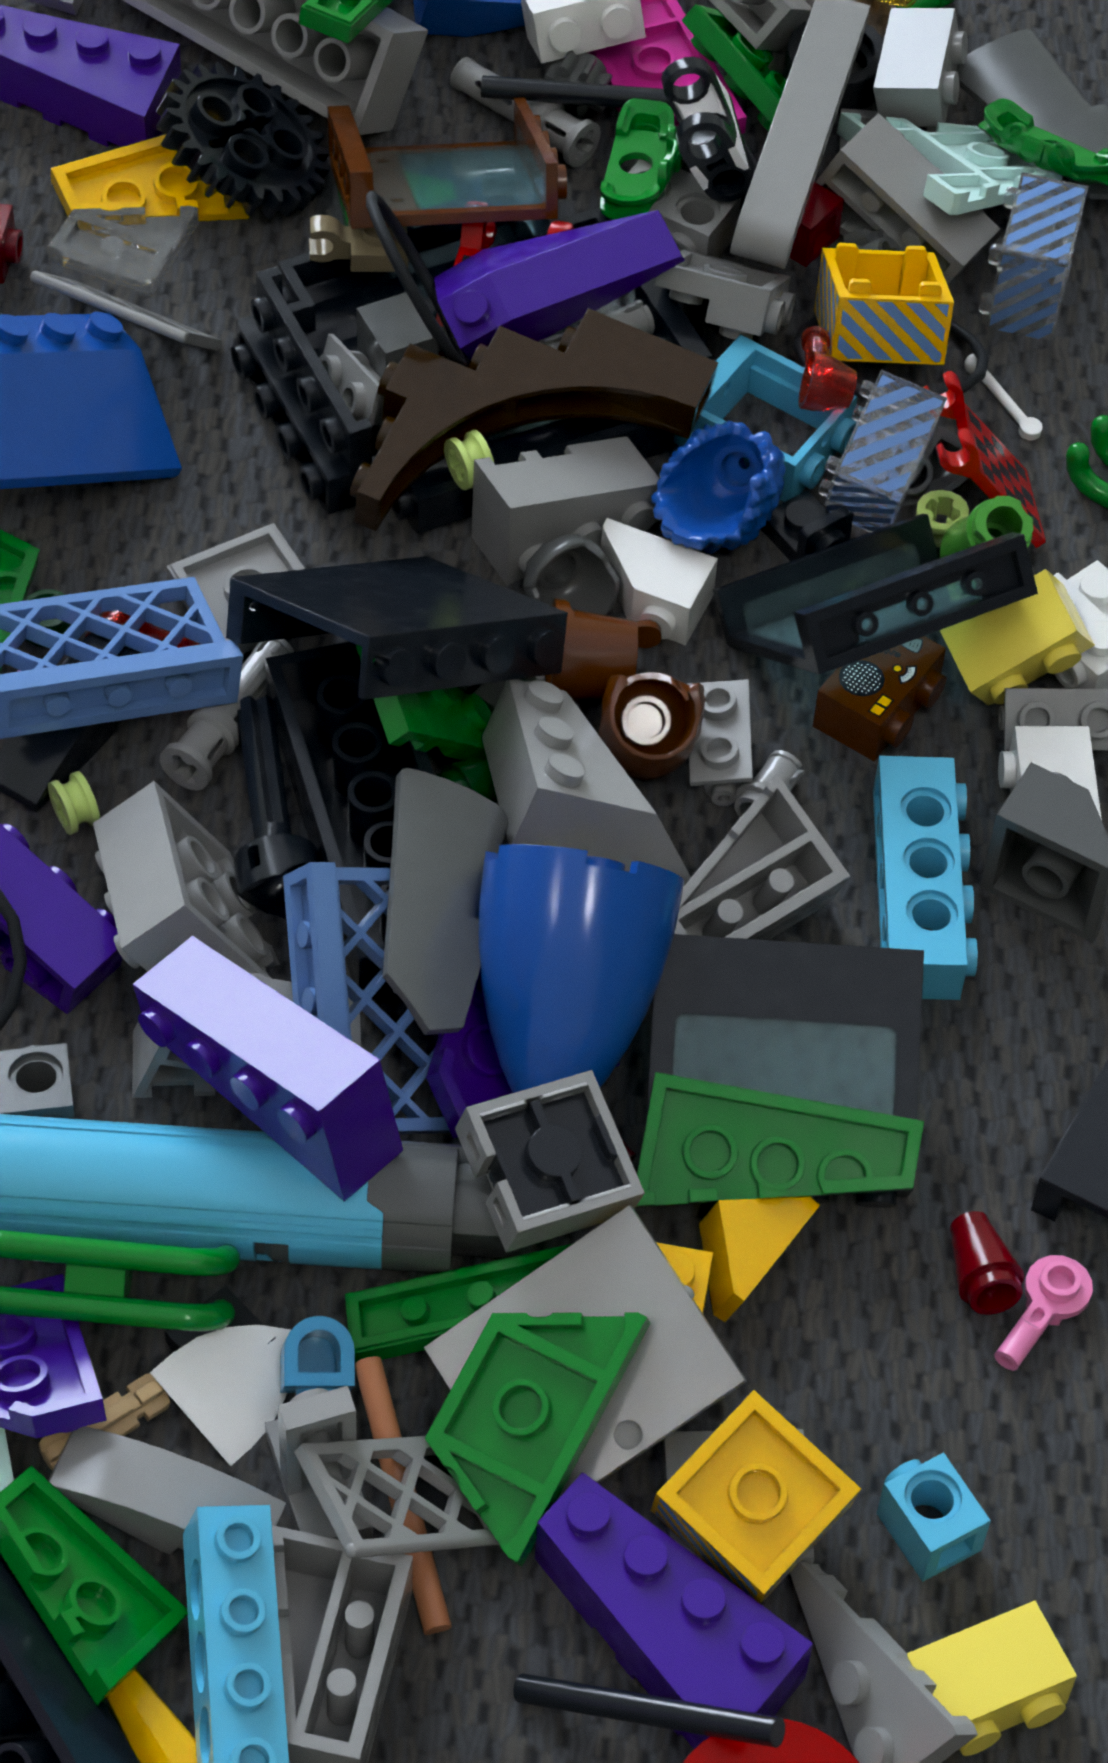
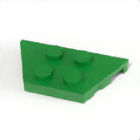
M581 1312L552 1313L547 1317H532L527 1313H492L437 1414L425 1440L454 1478L460 1490L498 1541L504 1553L513 1563L522 1567L536 1542L537 1522L558 1500L651 1324L646 1316L638 1312H624V1316H583Z

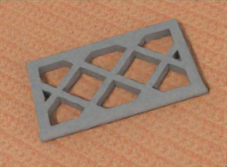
M36 270L30 275V280L34 283L181 343L216 351L221 347L223 341L221 339L76 280Z
M426 1436L301 1443L294 1451L349 1558L500 1544L462 1493L454 1478L424 1459V1456L436 1455L425 1440ZM394 1459L405 1467L402 1481L399 1482L372 1464L370 1460ZM323 1462H338L352 1471L347 1487L329 1476ZM418 1476L448 1496L444 1511L414 1492ZM364 1480L395 1500L391 1516L359 1496ZM461 1505L478 1516L484 1529L471 1530L457 1521ZM408 1509L439 1529L438 1533L418 1535L404 1526ZM355 1514L385 1534L384 1538L362 1539L352 1520V1515Z

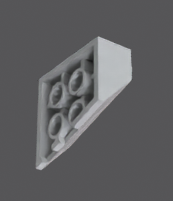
M155 781L93 823L99 848L95 853V858L105 875L108 892L104 894V899L114 916L118 932L114 936V943L127 964L135 969L141 966L148 972L191 936H194L248 973H260L269 976L266 969L280 965L272 945L264 941L258 929L249 920V917L257 912L255 907L237 894L234 860L230 851Z

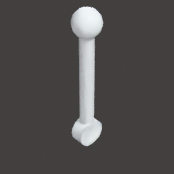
M974 353L968 355L964 361L965 370L969 374L975 372L978 360ZM987 370L982 382L1018 423L1019 435L1026 440L1038 439L1042 432V423L1034 417H1027Z

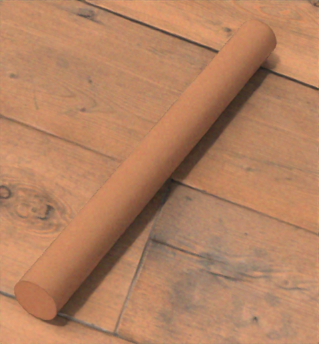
M373 1356L357 1361L355 1363V1372L373 1439L402 1437L381 1357ZM392 1458L378 1459L381 1470L399 1482L402 1481L405 1471L404 1466ZM388 1496L392 1510L395 1500ZM408 1509L403 1525L418 1535L427 1534L424 1519ZM432 1551L405 1553L413 1556L412 1590L424 1635L449 1630L452 1625Z

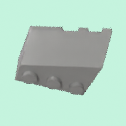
M518 679L507 680L482 735V741L499 807L504 810L508 818V828L506 831L508 844L547 845L588 850L587 856L612 859L625 864V871H630L631 861H641L676 873L683 878L685 886L691 879V876L658 815L567 691L560 690L555 685L541 680L532 682Z

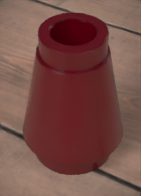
M971 1211L958 1216L951 1223L950 1232L952 1235L960 1298L970 1304L971 1308L979 1314L991 1315L1010 1309L1020 1300L1023 1294L1024 1272L985 1213Z

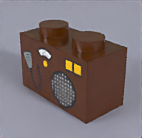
M884 614L878 620L879 625L891 621L893 618ZM923 636L837 668L818 690L812 727L868 759L875 761L889 744L898 747L903 742L912 727L914 714L922 705L930 708L940 697L947 677L941 674L946 648Z

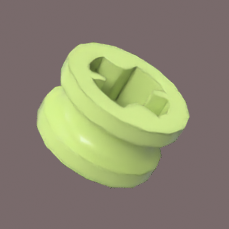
M471 430L466 432L463 441L453 437L447 439L444 443L445 459L454 481L462 490L473 488L474 460L490 457L494 462L486 440L480 432Z
M935 490L924 494L917 504L916 516L922 513L928 514L935 545L940 547L946 531L956 521L969 516V508L967 502L960 495L952 491ZM937 514L948 516L946 523L934 521Z
M80 771L71 773L67 783L61 784L59 780H53L48 783V793L53 809L67 834L77 833L79 824L83 822L93 826V823L100 818L94 794Z

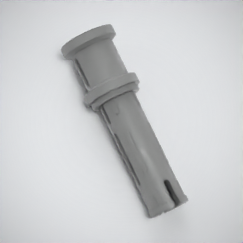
M462 58L451 73V87L462 91L495 113L514 122V100H512L511 104L504 99L481 98L482 76L499 75L479 65L472 58ZM527 101L533 115L540 116L542 131H548L550 148L556 147L557 152L563 155V160L568 165L580 167L591 158L597 148L601 134L600 126L590 119L579 120L567 113L564 105L560 103Z
M285 639L258 642L250 656L242 664L238 702L196 709L187 719L188 729L179 741L169 743L160 753L159 761L162 769L175 783L190 790L204 789L212 779V768L221 756L230 755L239 745L240 728L237 710L241 709L240 700L249 695L255 700L267 695L266 658L294 652L291 645Z

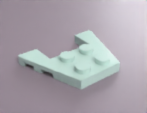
M841 112L837 134L849 142L865 126V124L860 122L861 114ZM886 117V121L899 130L905 139L944 173L927 175L923 196L949 215H959L1017 201L1018 196L1023 193L1021 184L1024 176L1061 184V175L1056 174L1054 171L1041 169L1033 162H1025L1018 154L1014 155L1001 148L978 126L938 122L936 132L921 130L905 118ZM1035 180L1028 183L1032 189L1039 186ZM1060 186L1057 187V188H1054V190H1055V191H1059Z

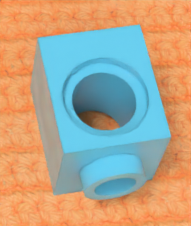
M944 1452L924 1463H921L918 1459H913L894 1469L884 1481L877 1515L922 1582L982 1551L991 1522ZM920 1505L932 1506L938 1509L944 1517L938 1519L926 1518L920 1515L914 1507Z

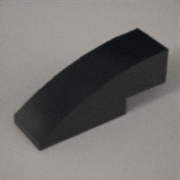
M90 632L82 642L103 650L111 640ZM124 646L117 656L140 654L141 652ZM68 656L67 659L62 663V665L79 663L82 661H79ZM113 722L8 738L0 751V792L37 812L50 800L48 783L53 780H59L61 784L67 783L70 774L79 771L113 735Z

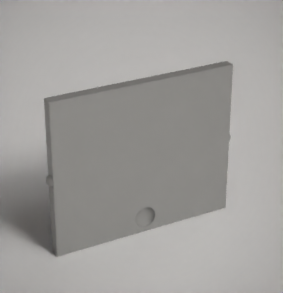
M628 1205L424 1347L451 1390L492 1313H527L532 1317H547L552 1313L581 1312L583 1316H624V1312H638L648 1318L651 1324L560 1496L582 1472L599 1484L747 1382L693 1299L694 1291L691 1287L682 1283L631 1205Z

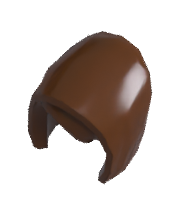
M646 672L631 676L618 674L609 677L602 698V719L599 736L629 777L643 781L662 778L675 771L688 759L701 733L706 702L704 686L700 683H692L690 686L674 679L670 675L657 672Z

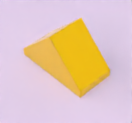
M810 1196L718 1200L699 1223L703 1251L713 1252L708 1285L714 1316L723 1322L728 1320L762 1280L820 1204Z

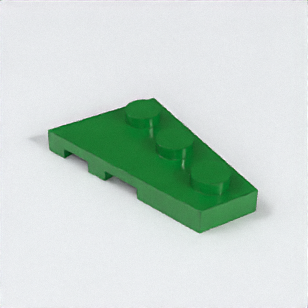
M695 4L681 20L694 35L691 39L693 46L707 59L719 63L727 73L724 77L726 84L741 98L752 101L760 111L757 115L759 122L769 131L787 79L776 71H770L767 67L774 59L769 50H756L718 9Z
M356 645V648H357V651H358V654H359V657H360V660H361V657H362V647L359 646V645ZM458 687L374 698L389 745L400 747L410 740L415 750L421 752H428L437 746L444 756L463 761L486 758L482 735L492 714L486 703L477 694L472 693L468 695Z
M32 1465L0 1492V1554L91 1698L98 1706L180 1626L188 1615L187 1608Z

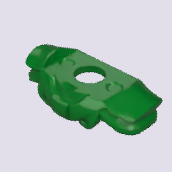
M633 98L623 105L619 113L610 159L604 181L601 182L600 211L611 220L649 212L652 205L669 184L674 173H678L682 167L684 159L680 154L676 140L678 126H674V112L667 103ZM642 159L649 162L652 167L644 173L631 174L622 170L620 166L627 160Z
M998 99L984 108L985 120L978 125V128L989 135L1001 148L1014 155L1018 154L1025 162H1033L1041 169L1054 171L1056 174L1072 178L1074 181L1108 186V148H1103L1098 153H1095L1034 126L1033 116L1009 99Z

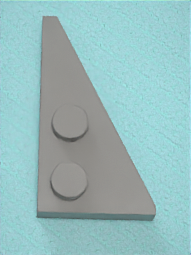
M801 1561L790 1572L853 1756L859 1763H942L978 1735L975 1725L967 1716H952L933 1696L937 1686L924 1671L917 1670L911 1665L907 1653L874 1618H860L847 1605L844 1598L848 1591L833 1575L823 1572L819 1564H809L808 1562Z

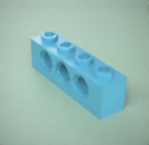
M879 755L873 787L880 947L924 950L922 999L960 1000L965 976L975 977L978 958L976 938H966L965 923H972L974 912L973 886L962 884V872H968L970 836L969 834H959L958 821H964L966 817V784L956 783L954 758Z
M270 1505L197 1507L183 1532L197 1763H289Z

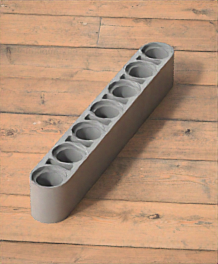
M853 0L814 1L738 218L730 254L782 269L786 268L864 35L871 5Z

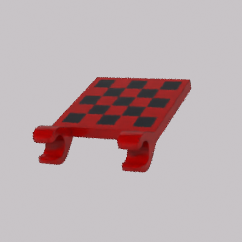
M946 371L943 373V378L949 390L943 394L933 393L939 400L943 401L941 408L937 407L935 410L939 413V416L956 420L958 437L963 449L950 452L944 448L942 443L936 445L940 465L947 472L971 478L990 499L996 496H1011L1020 500L1025 512L1033 518L1031 543L1038 548L1046 543L1026 468L965 404L961 383L956 373ZM927 385L922 387L923 390L932 393ZM922 391L923 398H924L925 400L930 399V398Z

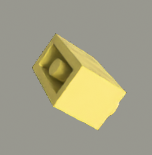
M1047 569L1034 575L1038 594L940 630L969 691L988 706L994 703L1004 704L1005 688H1028L1027 684L1046 673L1056 674L1068 670L1080 661L1081 653L1095 646L1064 584Z
M1036 1601L1027 1603L907 1653L911 1665L917 1670L924 1671L937 1685L933 1696L952 1716H967L975 1725L978 1735L959 1749L963 1756L974 1755L989 1748L1000 1739L1001 1731L1025 1722L1027 1728L1033 1729L1041 1727L1059 1717L1066 1709L1065 1704H1067L1077 1677Z

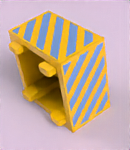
M838 243L836 248H822L814 312L831 361L945 364L954 300L934 252H927L924 246H907L905 251L858 249L855 243Z
M753 1390L661 1487L655 1495L650 1511L711 1568L762 1604L852 1506L861 1488Z

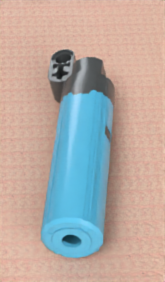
M0 1114V1230L190 1248H217L228 1244L238 1250L240 1260L242 1261L265 1260L302 1265L422 1273L450 1271L453 1255L509 1258L521 1255V1248L505 1252L486 1206V1201L492 1192L489 1180L486 1175L474 1177L462 1145L401 1141L403 1151L344 1202L263 1131Z

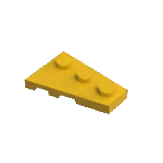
M166 134L51 168V183L71 224L196 222L249 219V216L244 211L240 202L235 201L230 209L226 208L224 195L216 192L211 197L205 196L207 184L202 180L189 183L186 179L191 170L188 166H174L171 161L177 151L163 148L161 145Z

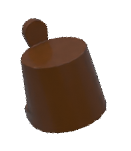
M554 598L551 606L568 612L562 672L545 675L546 682L555 685L560 690L567 691L573 701H602L607 687V680L610 676L618 674L631 676L636 674L638 647L652 648L658 645L662 639L661 627L654 620L636 622L572 609L570 603L565 599Z

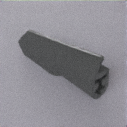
M1024 29L1002 36L968 54L965 64L957 65L956 71L959 74V87L984 108L998 99H1009L1033 116L1034 126L1095 153H1098L1103 148H1108V107L1101 103L1091 106L1034 31ZM1065 177L1075 187L1085 189L1083 194L1089 199H1108V186L1097 183L1085 184Z
M404 768L396 775L392 854L382 977L390 985L393 993L398 995L406 1004L424 1035L457 1033L464 1027L481 967L478 947L479 901L485 852L498 853L499 845H503L506 835L508 818L504 810L496 803L467 787L427 772Z

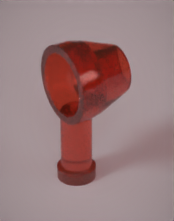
M820 326L807 328L801 336V345L805 351V368L799 390V408L809 411L849 408L856 389L857 372L833 356L828 355L830 334L825 328Z

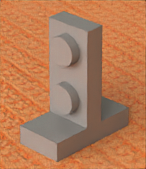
M348 1386L330 1391L316 1388L299 1393L290 1402L278 1405V1419L265 1422V1434L296 1530L338 1539L294 1451L301 1443L356 1440V1409ZM323 1462L329 1476L347 1487L352 1471L338 1462ZM360 1491L359 1496H361L362 1498H364V1497H363V1494H362V1491ZM353 1514L352 1520L362 1539L372 1538L373 1526Z

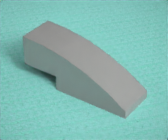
M86 1426L71 1432L48 1479L75 1506L167 1554H172L177 1548L184 1550L183 1532L197 1507L270 1505L272 1525L276 1526L286 1505V1502L200 1462L157 1446Z

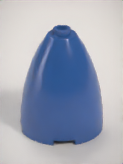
M506 844L499 845L498 853L485 852L479 901L478 931L481 988L488 1027L497 1058L512 1093L590 1070L593 1071L600 1088L607 1081L636 1035L661 980L675 934L684 886L682 877L667 869L641 861H631L630 871H625V864L619 861L587 856L588 850Z

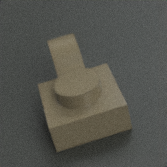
M329 215L310 217L309 260L329 262L337 259H350V272H395L375 228L351 229L349 220L348 226H345L338 219ZM403 226L404 230L407 233V226ZM387 227L406 267L408 268L409 259L407 255L405 254L401 245L392 233L391 229Z

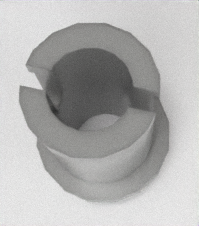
M783 750L772 752L768 756L766 763L753 778V782H744L738 787L735 794V811L737 815L741 817L748 810L776 773H778L791 792L804 776V770H798L802 766L801 762L789 752Z

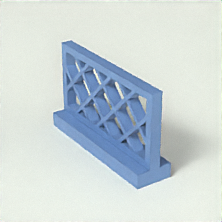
M195 577L0 604V629L11 633L3 643H0V668L3 664L21 670L0 674V739L238 702L243 660L242 652L237 642L225 640ZM185 600L189 610L181 617L158 608L161 603ZM117 610L131 617L124 625H120L98 615L101 612ZM59 619L71 624V626L64 634H61L38 624L43 620ZM144 622L170 631V633L163 641L140 633L138 630ZM85 631H89L111 641L101 650L78 641V639ZM184 637L200 643V645L176 647ZM27 639L50 650L40 659L17 648ZM124 646L141 652L140 654L117 656ZM64 655L82 661L79 663L56 665Z
M310 862L284 875L293 1002L351 1041L350 1024L362 1011L386 1034L371 1053L381 1061L395 1043L419 1067L402 1089L384 1073L394 1116L401 1110L408 1117L395 1118L399 1134L451 1133L444 1117H428L410 1099L427 1076L434 1050L428 1056L404 1032L414 1020L409 1009L395 1023L371 999L385 983V979L382 977L384 951L366 932L382 913L387 916L389 888L384 892L378 885H389L390 868L336 867L335 862ZM339 885H356L375 904L358 925L341 909ZM343 932L348 936L345 941L343 940ZM355 945L381 969L364 990L346 974L345 957ZM348 998L353 1002V1004L350 1007Z

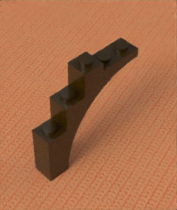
M589 308L577 329L572 326L566 328L558 349L499 326L489 346L482 343L478 345L469 367H465L410 343L399 364L393 361L389 362L379 383L378 394L384 396L382 421L384 422L375 442V449L378 450V453L372 465L365 462L360 465L350 488V496L356 498L354 522L377 531L391 507L407 488L430 467L445 458V441L453 437L463 441L466 432L471 430H477L485 437L507 428L537 421L565 418H600L649 426L689 439L711 395L718 362Z

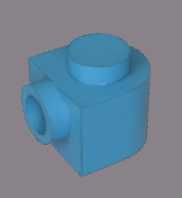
M313 1316L297 1323L289 1332L281 1348L280 1393H295L296 1396L310 1389L322 1388L330 1391L348 1386L351 1392L355 1386V1349L349 1331L337 1320L326 1316Z

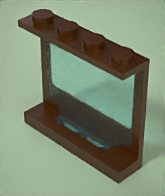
M525 97L514 98V141L365 148L350 106H327L329 162L351 229L374 228L366 207V195L369 191H375L385 200L402 226L558 219V200L567 198L566 167L564 164L558 163L556 147L550 148L548 131H542L540 116L533 115Z

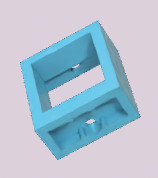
M740 334L716 360L718 366L711 395L693 431L698 428L702 429L705 424L713 426L726 422L723 418L747 392L816 428L817 430L793 457L781 451L785 456L784 465L786 472L783 476L785 484L780 500L785 502L799 495L805 487L813 489L821 480L827 463L836 452L843 454L849 449L859 427L858 422L854 421L858 396L826 382L818 374ZM674 434L673 442L682 446L687 442L688 439ZM744 458V464L749 467V460Z

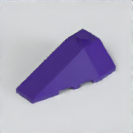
M659 210L483 249L434 277L437 302L459 348L471 361L480 343L489 346L499 326L539 342L541 339L548 338L582 319L588 308L594 311L600 309L684 262L685 259Z

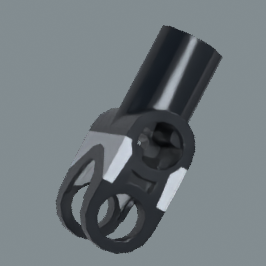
M684 57L676 60L663 71L661 82L667 102L679 122L676 130V140L680 154L697 182L711 199L719 202H730L741 198V212L758 164V159L741 135L731 96L710 65L705 60L697 57ZM686 74L701 76L695 83L688 86L679 87L673 85L679 77Z

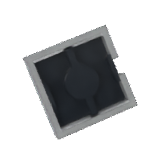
M592 1070L468 1106L455 1127L474 1177L486 1175L489 1180L492 1192L486 1201V1206L506 1253L603 1223L628 1205L635 1209L645 1194Z

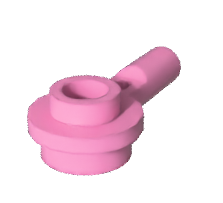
M1049 1255L1038 1259L1029 1268L1024 1282L1027 1309L994 1354L996 1361L1001 1366L1011 1371L1017 1370L1048 1325L1059 1326L1062 1320L1077 1316L1087 1308L1093 1293L1092 1279L1087 1269L1077 1260L1063 1255Z

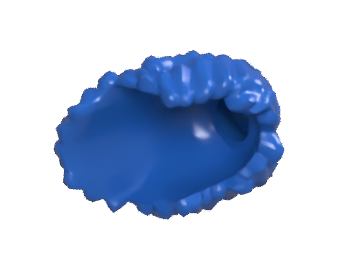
M733 421L713 426L705 424L702 429L698 428L693 431L687 442L679 446L678 451H673L672 457L668 459V463L663 464L659 473L660 478L657 481L658 490L651 496L652 503L655 505L653 509L654 518L659 521L662 520V535L665 538L671 539L674 545L683 544L687 549L703 550L706 554L715 553L721 547L728 550L737 549L741 545H747L750 540H754L759 536L760 529L766 525V521L771 520L772 511L779 504L785 484L783 479L786 472L784 465L785 456L777 446L773 445L771 435L766 431L753 435L744 423ZM744 458L749 460V467L744 464Z

